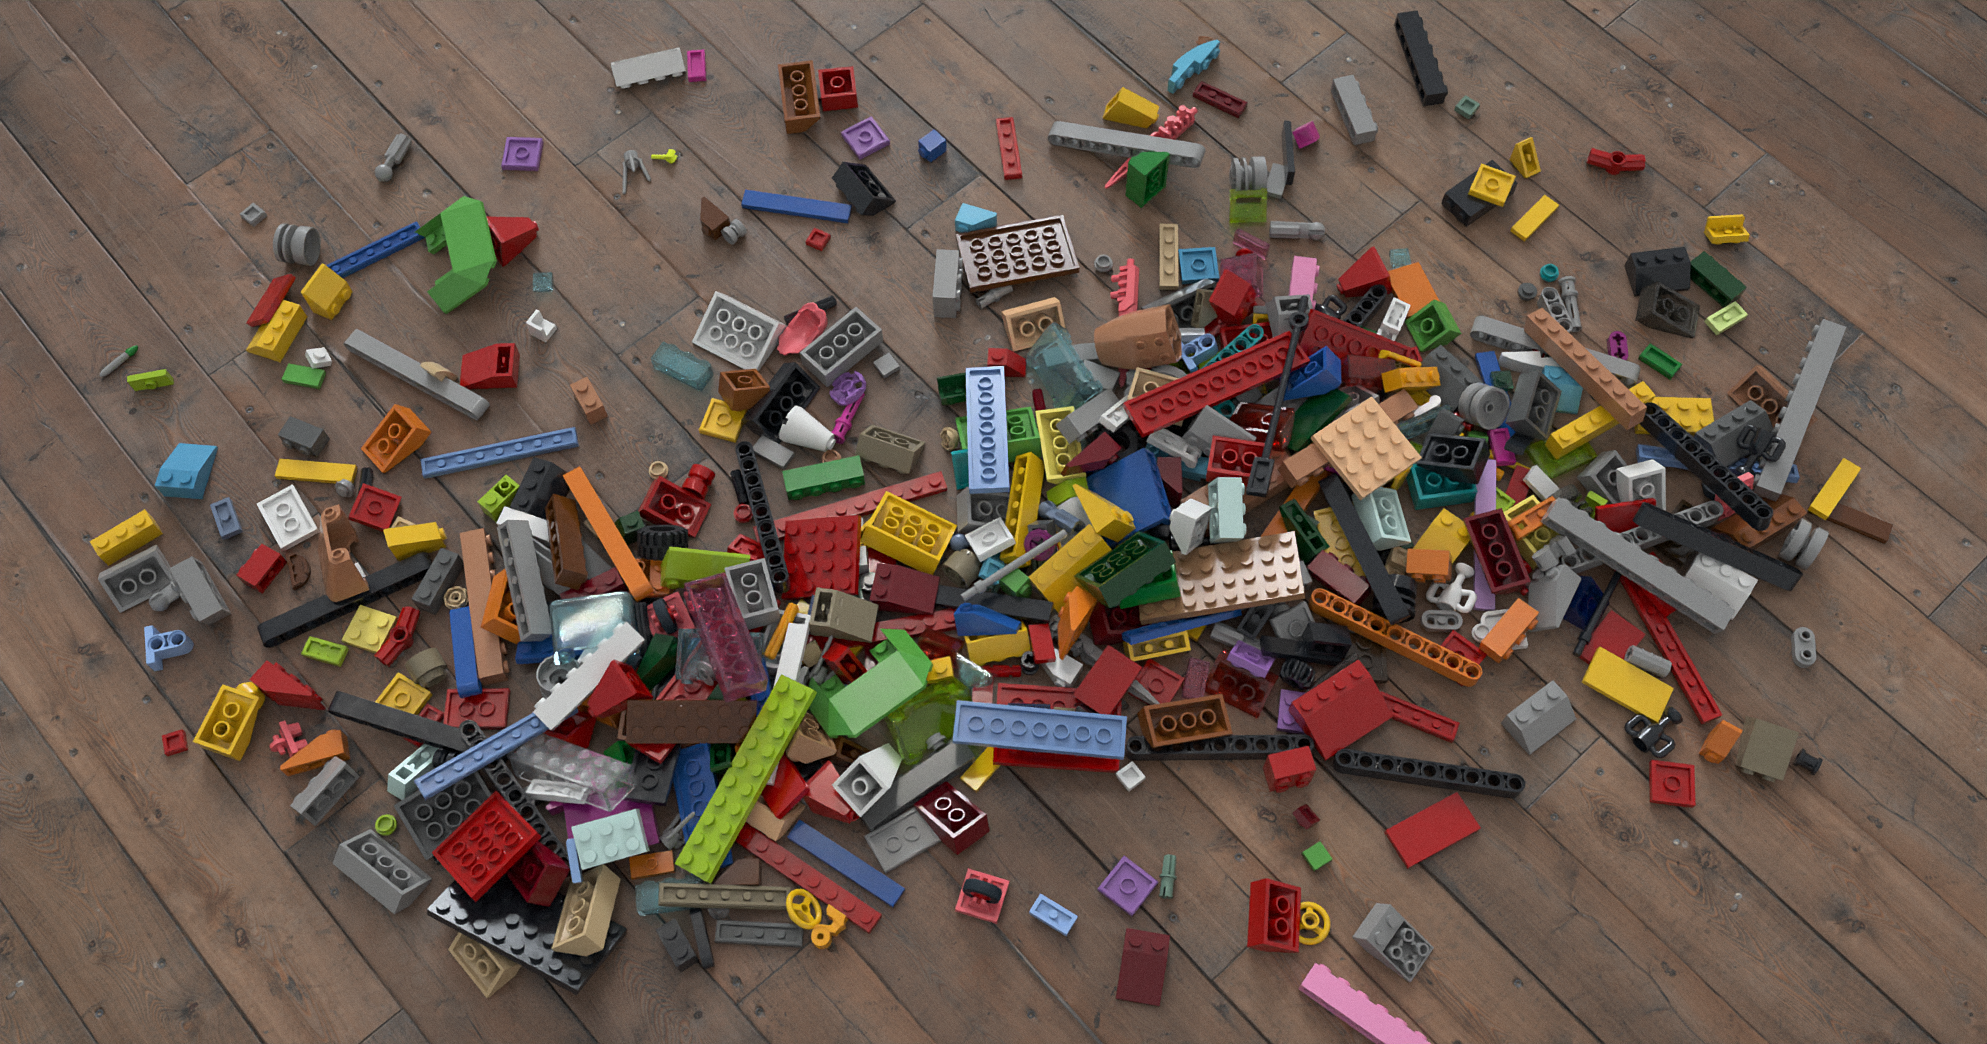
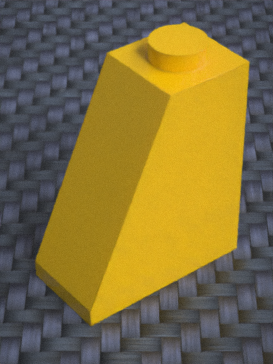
M1122 87L1107 103L1103 119L1147 129L1152 123H1156L1159 114H1157L1159 106Z
M436 522L383 530L387 545L398 561H402L420 552L431 553L446 547L444 541L447 539L445 530L439 528Z

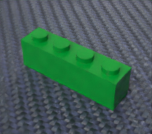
M859 455L782 471L788 500H800L807 496H820L826 492H839L842 489L858 488L861 485H865Z

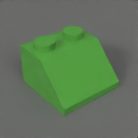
M1437 300L1431 301L1405 321L1420 352L1437 348L1440 345H1447L1462 334L1446 304Z

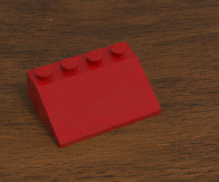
M1360 660L1355 661L1291 702L1288 709L1303 732L1313 739L1315 748L1325 761L1334 756L1339 750L1345 749L1393 717L1372 676Z

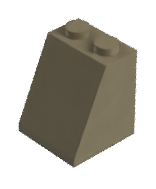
M1746 716L1735 765L1742 767L1741 772L1753 776L1755 772L1763 774L1762 779L1774 783L1776 779L1783 781L1799 732Z

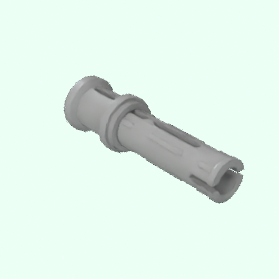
M1573 276L1562 277L1558 281L1562 289L1561 299L1565 301L1566 310L1573 323L1571 332H1578L1582 330L1576 300L1578 298V291L1575 289L1576 278Z

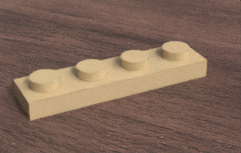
M1160 224L1159 290H1178V224Z

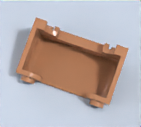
M339 504L326 508L322 512L318 542V555L325 593L333 602H338L369 590L367 580L362 577L350 556V545L354 541L355 543L359 542L358 534Z

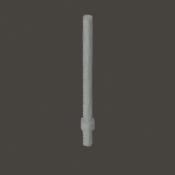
M1063 529L983 581H977L973 584L972 588L961 594L963 600L966 601L977 593H983L987 590V587L1066 538L1068 536L1067 532Z

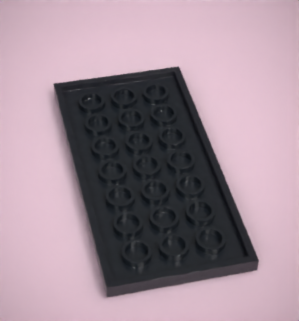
M506 873L477 901L473 900L460 884L454 880L427 909L428 916L575 995H578L627 934L626 927L610 920L603 950L588 956L552 950L566 896L557 892L549 907L528 903Z

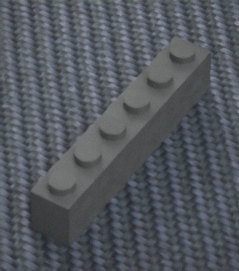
M953 739L945 744V748L939 752L938 750L932 752L927 760L914 764L910 768L911 771L894 778L890 789L860 819L870 832L876 830L905 812L946 781H950L969 768L975 762V755L967 745L954 744Z

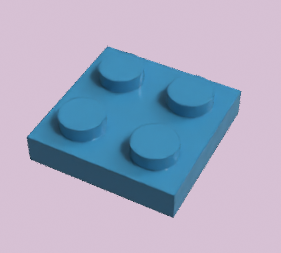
M1215 247L1178 249L1182 284H1194L1203 279L1219 282Z

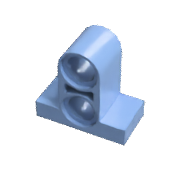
M1204 334L1185 345L1182 343V360L1190 373L1198 370V364L1218 353L1219 348L1214 336Z
M153 625L144 627L146 664L154 671L163 670L162 659L184 655L193 649V641L181 630L160 633Z

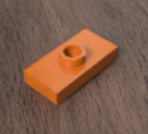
M672 850L629 857L632 880L675 873Z

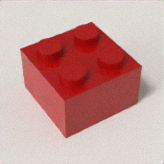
M853 66L818 70L823 111L858 108Z
M1309 746L1270 754L1267 756L1263 766L1269 791H1276L1277 793L1285 792L1289 787L1303 788L1308 786L1317 770Z

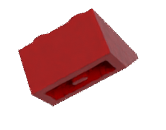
M515 343L493 344L463 355L460 385L467 389L517 388L520 354Z
M266 660L249 679L278 705L317 710L326 709L321 703L323 699L316 694L315 690L307 684H302L301 680L292 673H287L277 662L273 665Z

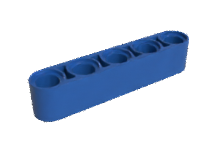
M466 606L450 610V624L456 685L459 697L465 698L482 694V682L478 678L470 608Z

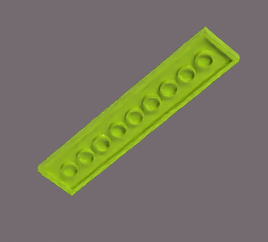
M782 674L780 675L731 762L732 767H729L677 858L676 865L704 881L712 883L817 694L815 690Z

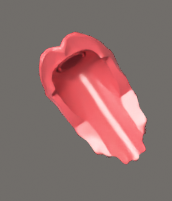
M816 303L805 304L778 337L779 346L777 350L779 354H798L822 335L827 327L828 319L825 311L819 309Z

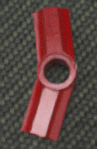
M1591 148L1587 158L1588 164L1605 168L1606 172L1611 175H1618L1621 171H1643L1646 161L1645 155L1642 154L1625 155L1620 151L1609 153L1595 148Z
M402 607L397 624L390 631L389 639L374 655L377 660L390 667L403 650L409 649L413 645V634L421 612L413 607ZM405 635L402 640H398L401 636Z

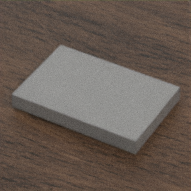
M915 807L864 836L885 874L941 842Z

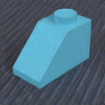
M962 203L955 219V231L960 233L992 228L997 225V213Z

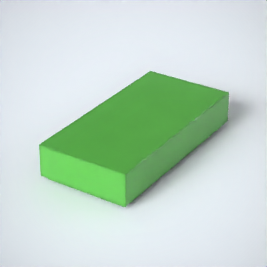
M288 363L282 381L288 384L320 389L326 372L322 369H312L311 367Z

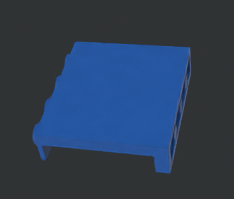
M1142 448L1086 478L1088 490L1099 494L1124 511H1128L1134 519L1132 522L1136 529L1119 542L1102 536L1111 550L1138 531L1143 533L1161 523L1167 526L1170 525L1171 508L1155 455L1148 449Z

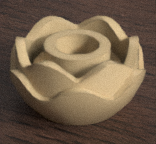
M945 427L940 433L941 445L947 451H952L959 444V435L953 428Z
M460 586L449 588L443 597L445 606L451 610L465 607L468 603L467 590Z

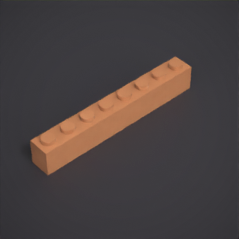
M1540 308L1527 315L1524 331L1626 430L1643 422L1647 406L1546 310Z
M1405 389L1379 404L1397 427L1400 426V422L1403 420L1405 422L1411 420L1415 416L1414 412L1418 409L1417 404ZM1313 443L1284 460L1277 470L1288 485L1293 488L1296 485H1299V487L1309 481L1308 478L1313 475L1314 477L1319 476L1325 471L1324 468L1327 466L1330 468L1333 466Z
M484 528L460 533L478 678L485 686L507 681V673L510 672L509 662L505 660V654H508L506 642H503L502 637L480 628L494 576L497 575L492 565L495 564V557L490 550V546H493L491 535H487Z

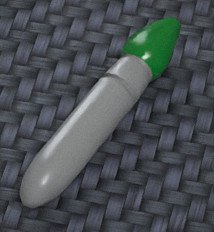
M135 345L126 349L124 353L100 372V377L109 375L129 357L135 355L138 346Z

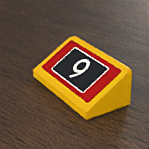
M1380 350L1376 361L1377 364L1393 370L1397 368L1421 367L1422 365L1419 361L1387 350Z

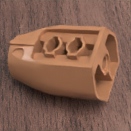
M1171 304L1121 315L1097 327L1094 332L1095 348L1102 365L1136 370L1137 367L1144 369L1176 363L1182 358L1181 333Z

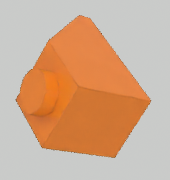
M1722 720L1708 734L1699 754L1704 756L1707 761L1719 764L1726 758L1743 730Z

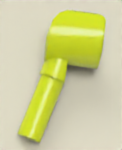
M669 149L667 154L651 155V159H663L672 164L678 156L675 155V150Z

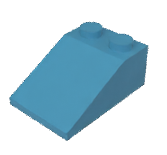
M179 443L160 468L155 487L166 497L203 499L218 447Z

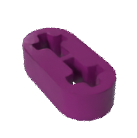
M1614 331L1610 334L1607 340L1608 355L1618 358V356H1615L1618 352L1619 358L1623 360L1628 359L1627 338L1624 333Z

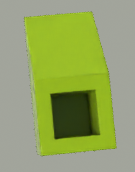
M505 475L477 502L482 511L497 523L504 506L510 508L520 485Z

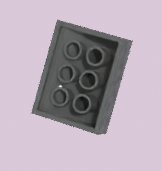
M479 770L427 800L424 799L418 790L393 806L427 861L434 857L432 852L484 803L492 793Z

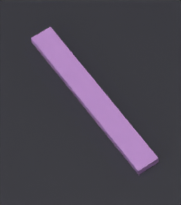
M1488 459L1478 485L1476 484L1478 492L1474 498V515L1496 510V460ZM1474 550L1475 573L1473 575V591L1477 594V600L1473 610L1494 611L1495 594H1491Z

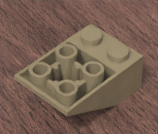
M817 587L809 621L810 634L823 637L832 635L833 638L872 643L878 605L838 590Z

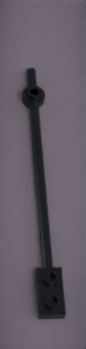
M1301 296L1298 311L1292 313L1289 317V325L1293 330L1262 456L1254 457L1246 495L1267 498L1275 465V459H1269L1300 332L1309 326V317L1305 313L1309 299L1307 296Z

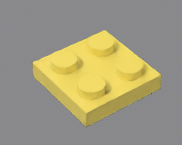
M360 605L342 641L345 644L376 654L389 639L390 631L396 626L398 618Z

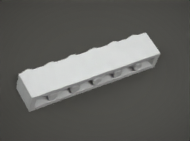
M628 622L624 625L619 623L612 630L614 634L609 639L605 637L597 645L599 649L595 653H588L581 660L583 664L578 669L574 667L567 673L566 677L568 679L562 684L557 683L550 690L552 694L546 700L542 698L535 704L536 710L533 713L550 730L554 731L594 692L612 660L615 659L624 663L645 642V639Z

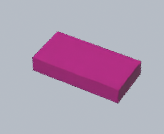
M704 49L687 51L689 82L706 81Z
M1508 428L1488 430L1487 434L1493 458L1496 460V466L1515 465V454L1504 449L1505 443L1510 439Z

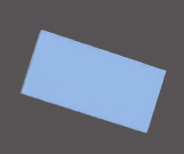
M574 838L567 839L566 846L572 882H582L583 876Z

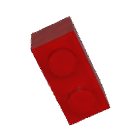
M261 544L253 551L250 559L241 566L236 576L245 585L263 594L287 564V561L280 553Z
M835 642L822 656L843 684L849 685L867 672L866 668L849 647Z

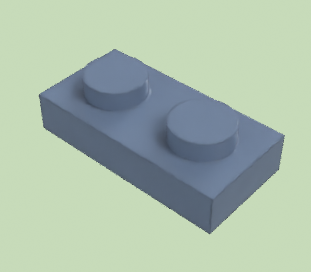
M230 497L210 504L223 540L243 532Z

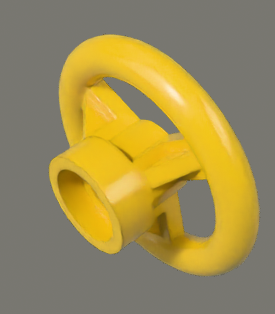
M795 889L788 894L786 909L790 919L796 925L803 929H813L817 924H820L822 910L819 902L810 892L804 889ZM797 895L804 897L803 902L800 904L792 903L793 898ZM810 902L815 910V919L810 913Z
M1301 902L1300 910L1306 908V912L1301 918L1300 930H1312L1318 936L1315 938H1304L1299 935V942L1305 945L1318 944L1329 934V916L1320 905L1313 902ZM1313 909L1322 916L1324 921L1323 929L1318 926L1319 917L1313 912ZM1306 920H1311L1313 925H1308Z

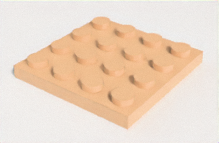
M1373 397L1356 406L1310 438L1360 501L1422 458Z

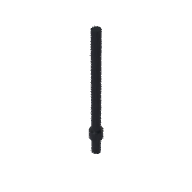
M1615 570L1586 628L1580 632L1577 638L1578 643L1572 652L1574 656L1580 657L1585 646L1589 645L1592 633L1622 577V574Z

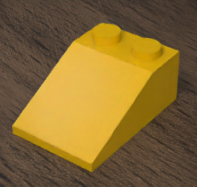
M1078 484L1073 485L1097 534L1119 542L1136 529L1132 522L1134 519L1128 511H1124L1091 490Z
M1443 508L1413 549L1449 550L1452 555L1453 565L1469 546L1471 540L1464 522Z
M222 684L193 742L206 750L241 761L251 740L261 698Z

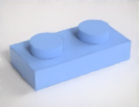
M1041 893L1029 911L1030 915L1064 936L1068 935L1078 918L1077 915Z

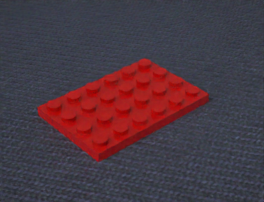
M998 683L997 704L1054 709V707L1074 708L1076 711V707L1084 703L1073 697L1077 688ZM1122 699L1111 715L1121 716ZM995 747L993 752V765L1117 773L1119 771L1120 759Z

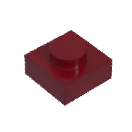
M1307 804L1297 808L1292 813L1297 823L1306 830L1315 826L1320 821L1319 817Z

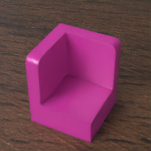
M1313 121L1296 128L1292 132L1299 149L1316 142L1320 138Z

